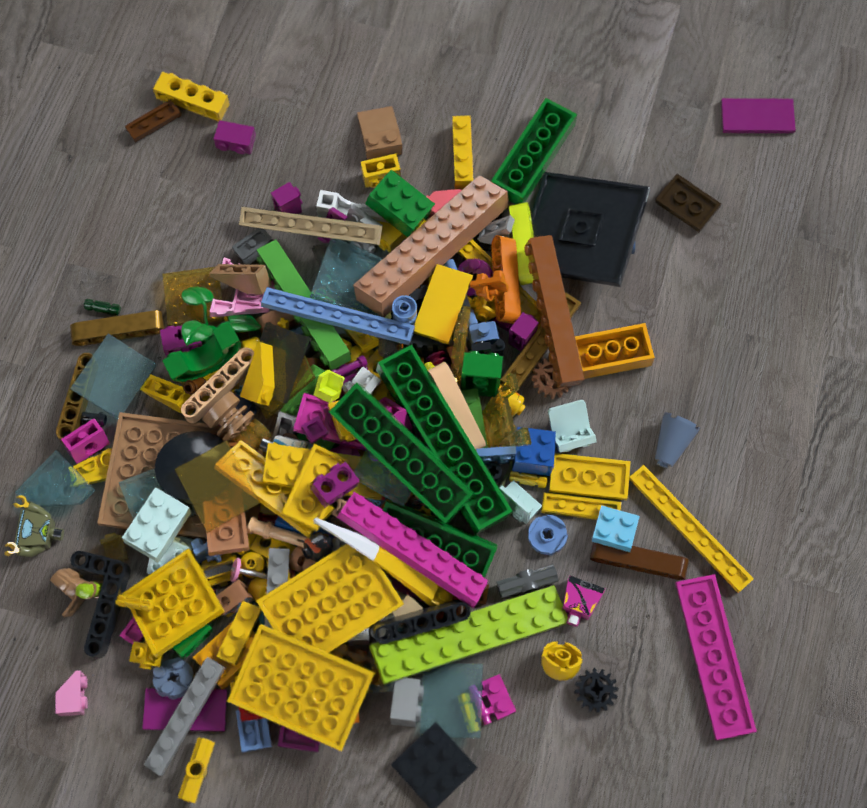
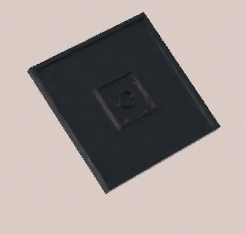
M544 172L531 211L534 237L552 235L562 278L621 287L651 189L649 186Z

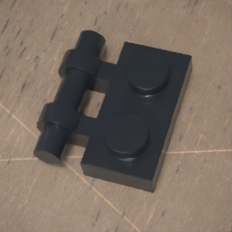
M498 339L494 344L477 341L471 344V351H477L480 354L486 355L496 353L504 357L505 342L502 339Z

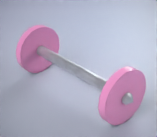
M235 558L231 568L230 580L235 582L239 573L267 579L268 574L241 569V559ZM290 569L289 574L291 579L295 577V571Z

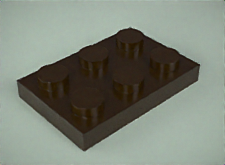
M679 174L673 177L655 199L656 204L699 233L722 205Z

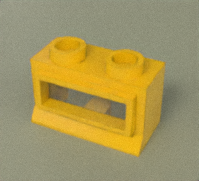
M232 553L224 554L221 556L222 561L219 563L213 560L201 562L202 565L200 567L211 586L220 584L223 587L228 585V581H231V568L235 558H237L236 555L232 556ZM239 573V580L244 581L243 575Z

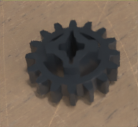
M593 668L592 673L588 670L585 671V677L579 675L578 678L581 682L575 683V686L579 689L574 690V694L579 695L576 702H583L582 709L587 706L589 707V713L592 709H595L596 713L599 714L600 708L606 712L608 710L607 705L611 707L614 705L611 699L617 700L618 696L614 692H617L619 688L613 686L616 683V679H609L611 673L604 675V669L597 673L596 668ZM591 679V684L583 687L584 683ZM600 679L604 680L607 685H604ZM595 685L597 690H601L598 697L594 691H591ZM609 694L608 699L601 703L602 697ZM588 696L593 703L589 702L585 697Z

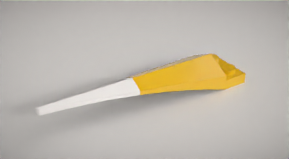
M318 518L313 520L315 524L376 563L428 605L435 606L452 601L453 594L367 537Z

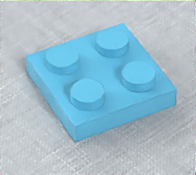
M601 505L591 542L630 552L640 516Z

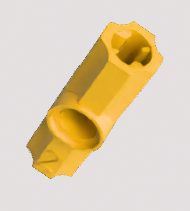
M197 738L190 762L186 766V774L178 799L196 803L203 779L207 775V767L215 742L204 738ZM200 765L202 768L201 773L196 776L192 775V768Z

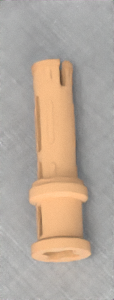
M256 517L250 519L247 528L248 534L255 533L263 536L264 539H270L271 537L302 548L304 546L300 540L304 541L308 538L305 535L275 527L270 521L267 523L259 521Z

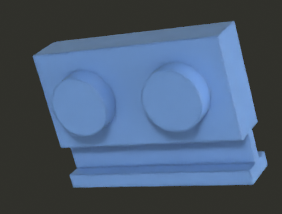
M239 710L236 711L242 753L271 748L272 743L268 719L242 722Z

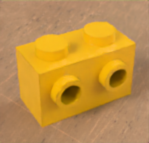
M396 154L361 161V173L366 188L376 187L390 170H393L401 177V169Z

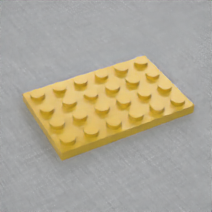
M348 544L340 547L256 601L274 630L328 653L404 605L382 568Z
M260 624L227 702L342 751L375 673Z

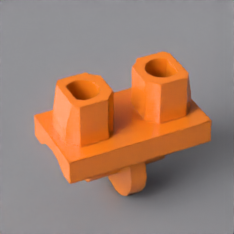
M501 270L494 271L491 278L484 273L477 274L476 280L470 281V287L475 290L476 295L484 297L487 302L492 301L494 295L509 291V286L505 282V275Z

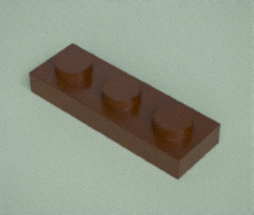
M170 99L125 125V129L134 142H137L180 117L181 113Z

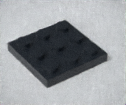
M434 722L391 764L429 808H437L478 769L477 765L437 722Z

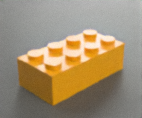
M646 323L575 336L584 379L652 366L655 358Z

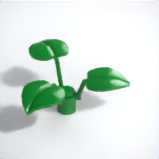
M190 287L182 292V300L190 305H203L205 324H201L198 321H187L182 325L181 334L186 346L202 341V345H204L212 338L213 330L217 329L215 326H208L206 303L212 302L214 296L206 288ZM248 314L228 316V321H226V323H231L235 332L261 329V325Z

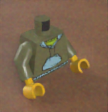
M22 495L16 497L21 499L22 504L13 503L14 507H24L25 510L21 509L15 542H9L5 545V547L12 549V552H5L6 556H11L15 553L17 556L32 558L43 553L44 550L50 549L52 540H63L64 529L55 528V521L51 518L50 513L31 501L27 502V499Z

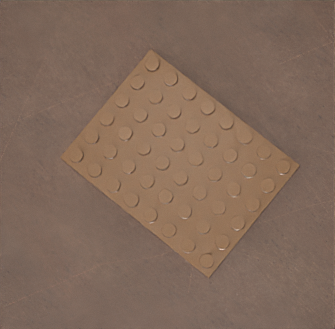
M119 412L97 524L99 526L128 529L154 488L156 487L164 492L160 488L155 474V462L161 448L172 438L186 432L204 431L218 436L217 432L221 426L218 425L211 429L205 423H189L182 420ZM245 429L239 436L233 438L228 443H238L242 440L263 456V451L259 450L261 441L263 439L272 441L273 432ZM227 432L218 437L223 439ZM242 489L244 505L248 506V512L245 511L246 526L248 528L252 517H256L258 520L261 503ZM203 502L195 504L183 503L190 508L191 514L177 536L207 540Z

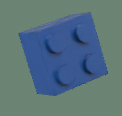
M517 427L513 446H516V455L512 459V471L550 476L554 468L556 431Z

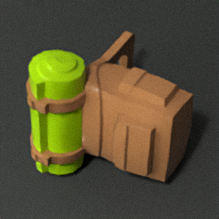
M73 568L60 569L50 579L55 586L72 599L69 606L63 612V617L73 616L86 599L99 598L103 580L90 582L84 580L82 574Z

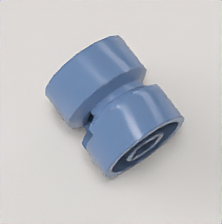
M402 295L393 301V320L411 325L415 324L417 304L412 297Z

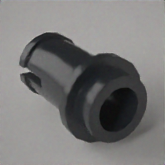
M83 412L81 415L85 417L81 418L82 424H86L92 419H95L101 427L107 423V415L103 412H99V414Z

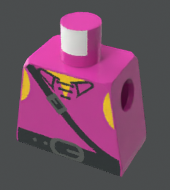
M569 575L563 602V609L569 613L566 623L578 627L580 618L589 620L605 588Z

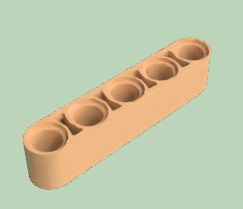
M242 348L182 405L181 412L186 421L189 423L198 422L225 394L230 392L247 375L254 355L252 349ZM246 356L252 357L250 361H243ZM233 369L238 370V372L235 375L229 374V372ZM217 383H224L221 388H215ZM204 396H210L208 401H201ZM190 409H196L193 415H187V412Z
M442 362L427 370L475 450L485 447V440L449 366Z

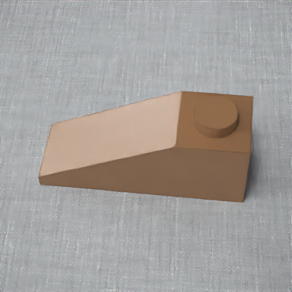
M218 264L209 273L210 277L246 294L261 295L271 285L265 265Z

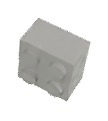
M403 678L395 681L390 716L392 725L416 727V722H420L421 706H418V703L423 702L424 686H420V680Z

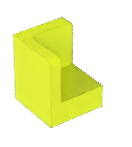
M330 370L323 372L318 377L313 396L332 403L340 397L344 377Z

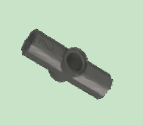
M549 565L536 570L528 569L521 571L516 576L497 581L496 584L499 595L503 599L520 593L528 594L534 592L539 587L558 582L559 579L554 565Z

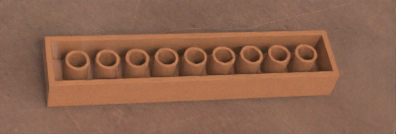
M479 175L353 285L356 300L380 316L385 317L392 311L393 301L397 297L402 295L409 296L434 273L437 264L444 265L508 208L507 191Z

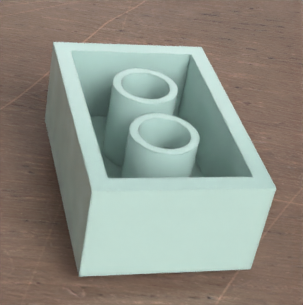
M155 487L122 539L125 544L159 563L190 516V508Z

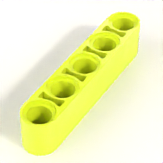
M528 202L509 206L510 215L515 219L512 233L513 239L516 241L518 277L521 286L532 284L533 275L530 274L528 268L530 263L529 257L525 255L524 250L528 240L534 237Z

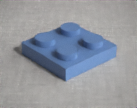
M516 446L476 449L485 465L490 464L492 461H497L498 464H507L516 455Z

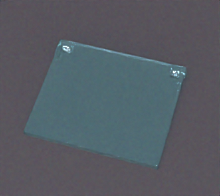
M107 334L70 389L118 419L119 412H125L157 364L115 337Z
M449 663L423 672L422 686H424V695L421 704L420 736L434 722H437L451 738L481 737L483 664Z

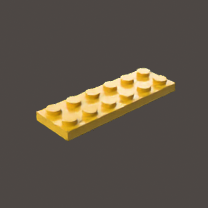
M240 440L215 465V470L306 537L311 536L315 532L314 530L280 515L293 488L262 483L266 458ZM329 505L323 521L333 512L334 508Z
M268 443L262 483L293 488L311 449ZM336 453L350 460L349 467L360 480L358 486L345 495L351 496L353 492H356L364 498L381 500L385 465L374 458ZM343 475V478H342L341 481H347V478H346L345 475Z

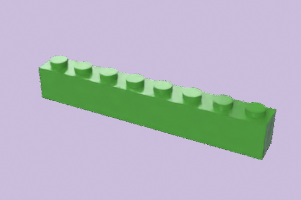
M277 240L257 249V262L259 265L266 266L270 282L274 281V288L276 290L316 300ZM292 315L296 323L300 322L303 326L301 330L305 337L309 336L312 340L310 343L314 351H319L321 354L319 357L324 366L328 365L330 370H333L351 361L350 351L333 325Z

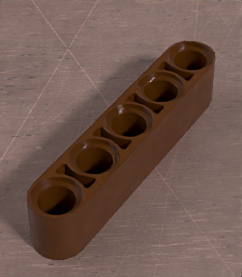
M593 542L590 560L597 563L675 580L686 579L689 559L682 556L632 546L631 551L627 552Z

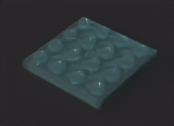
M331 238L309 298L380 316L356 300L353 285L384 258L342 240Z

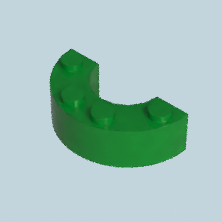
M224 322L218 325L217 329L213 330L212 338L203 346L196 347L188 352H172L162 361L173 381L186 382L190 379L195 380L222 368L240 350L241 342L231 323Z

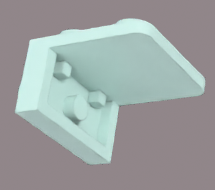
M584 400L574 401L548 410L551 431H556L555 446L559 452H569L574 448L587 447L597 442L596 435L590 428Z

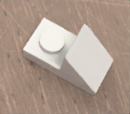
M362 367L353 378L352 383L361 384L372 394L382 380L365 367Z

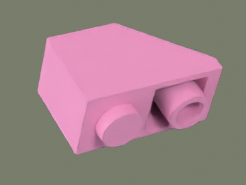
M75 671L56 692L57 715H84V709L88 707L87 696H84V688H87L88 682L87 676H84L81 671Z

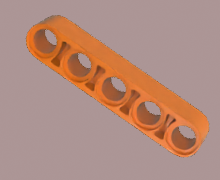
M496 235L491 243L493 273L494 271L501 270L505 275V282L509 286V291L494 295L496 319L500 322L514 324L521 315L516 241L513 238Z

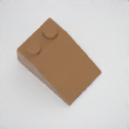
M392 106L357 112L367 160L392 154L397 156L403 155L401 136Z

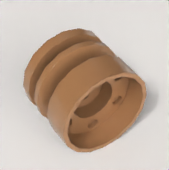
M231 391L225 394L202 419L211 429L218 425L221 426L217 432L218 436L227 432L222 439L225 443L239 436L247 428L255 415L250 411L243 416L248 407L245 405L237 410L236 406L239 404L240 399Z

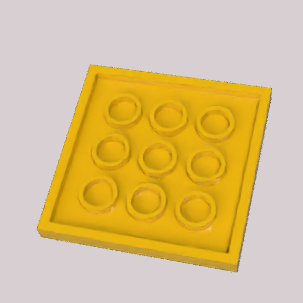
M189 548L122 593L126 597L142 598V600L150 599L154 602L152 611L131 608L130 610L153 656L156 658L225 612L193 552Z

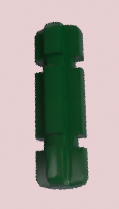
M85 299L84 301L85 310L92 311L94 309L96 312L111 313L112 315H119L121 311L119 304L110 305L108 302L97 300L93 302L92 299Z

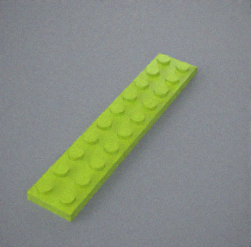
M553 585L473 611L465 621L386 644L376 642L369 647L383 685L566 625L568 617L563 609V604L556 587Z

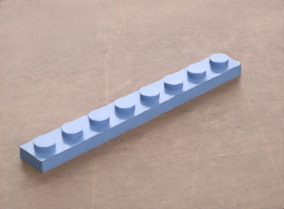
M268 287L261 301V307L406 345H410L415 325Z

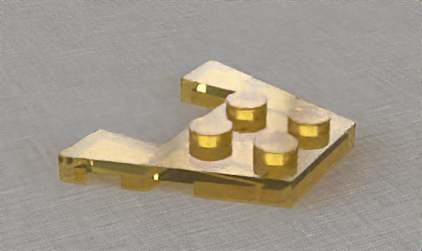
M509 373L506 376V383L500 385L497 396L492 397L482 411L488 448L519 447L532 444L528 428L522 427L516 431L511 415L512 409L509 406L508 398L519 390L516 374Z

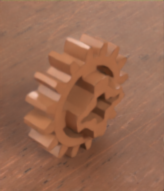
M543 359V365L538 362L536 366L538 369L534 368V375L532 376V381H536L533 387H539L538 394L544 392L545 398L549 394L552 399H554L556 394L560 398L563 395L562 392L567 394L569 391L568 387L553 389L557 387V383L550 379L553 376V365L546 359Z

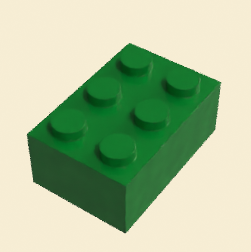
M390 170L369 194L365 205L406 237H409L428 217L435 203L393 170Z
M477 351L464 352L461 391L477 388L479 396L499 398L503 356H499L496 353L480 354Z

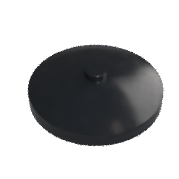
M191 431L177 435L169 440L157 455L155 462L157 482L164 493L179 502L195 504L209 501L220 495L231 483L228 478L215 470V465L231 449L220 437L209 432Z

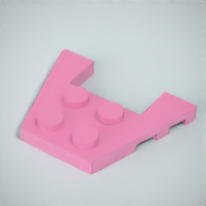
M224 258L222 264L233 263L230 262V259ZM271 281L269 288L275 289L274 281ZM236 289L233 302L213 299L210 317L267 313L270 309L261 307L264 293L261 295L246 294Z

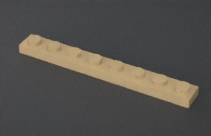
M247 207L241 208L239 225L245 227L375 245L380 244L382 226Z

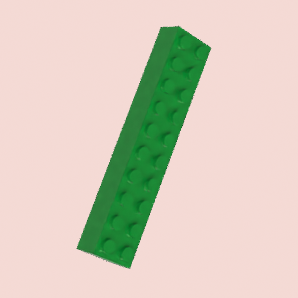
M410 345L379 361L376 371L396 404L406 410L413 427L412 431L417 439L475 493L461 509L474 534L478 535L508 518L513 510L413 346Z

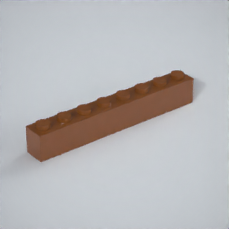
M552 235L532 237L526 243L524 250L525 255L529 257L530 263L528 268L530 274L533 275L532 286L534 292L537 293L536 304L538 310L541 311L540 322L542 328L545 329L544 340L546 346L549 347L550 353L548 358L550 364L553 365V380L557 383L558 388L580 385L585 379Z

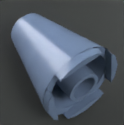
M665 412L662 417L655 460L658 461L657 465L667 469L668 466L673 467L697 435L700 427H696L695 423L680 416L671 418L672 414Z

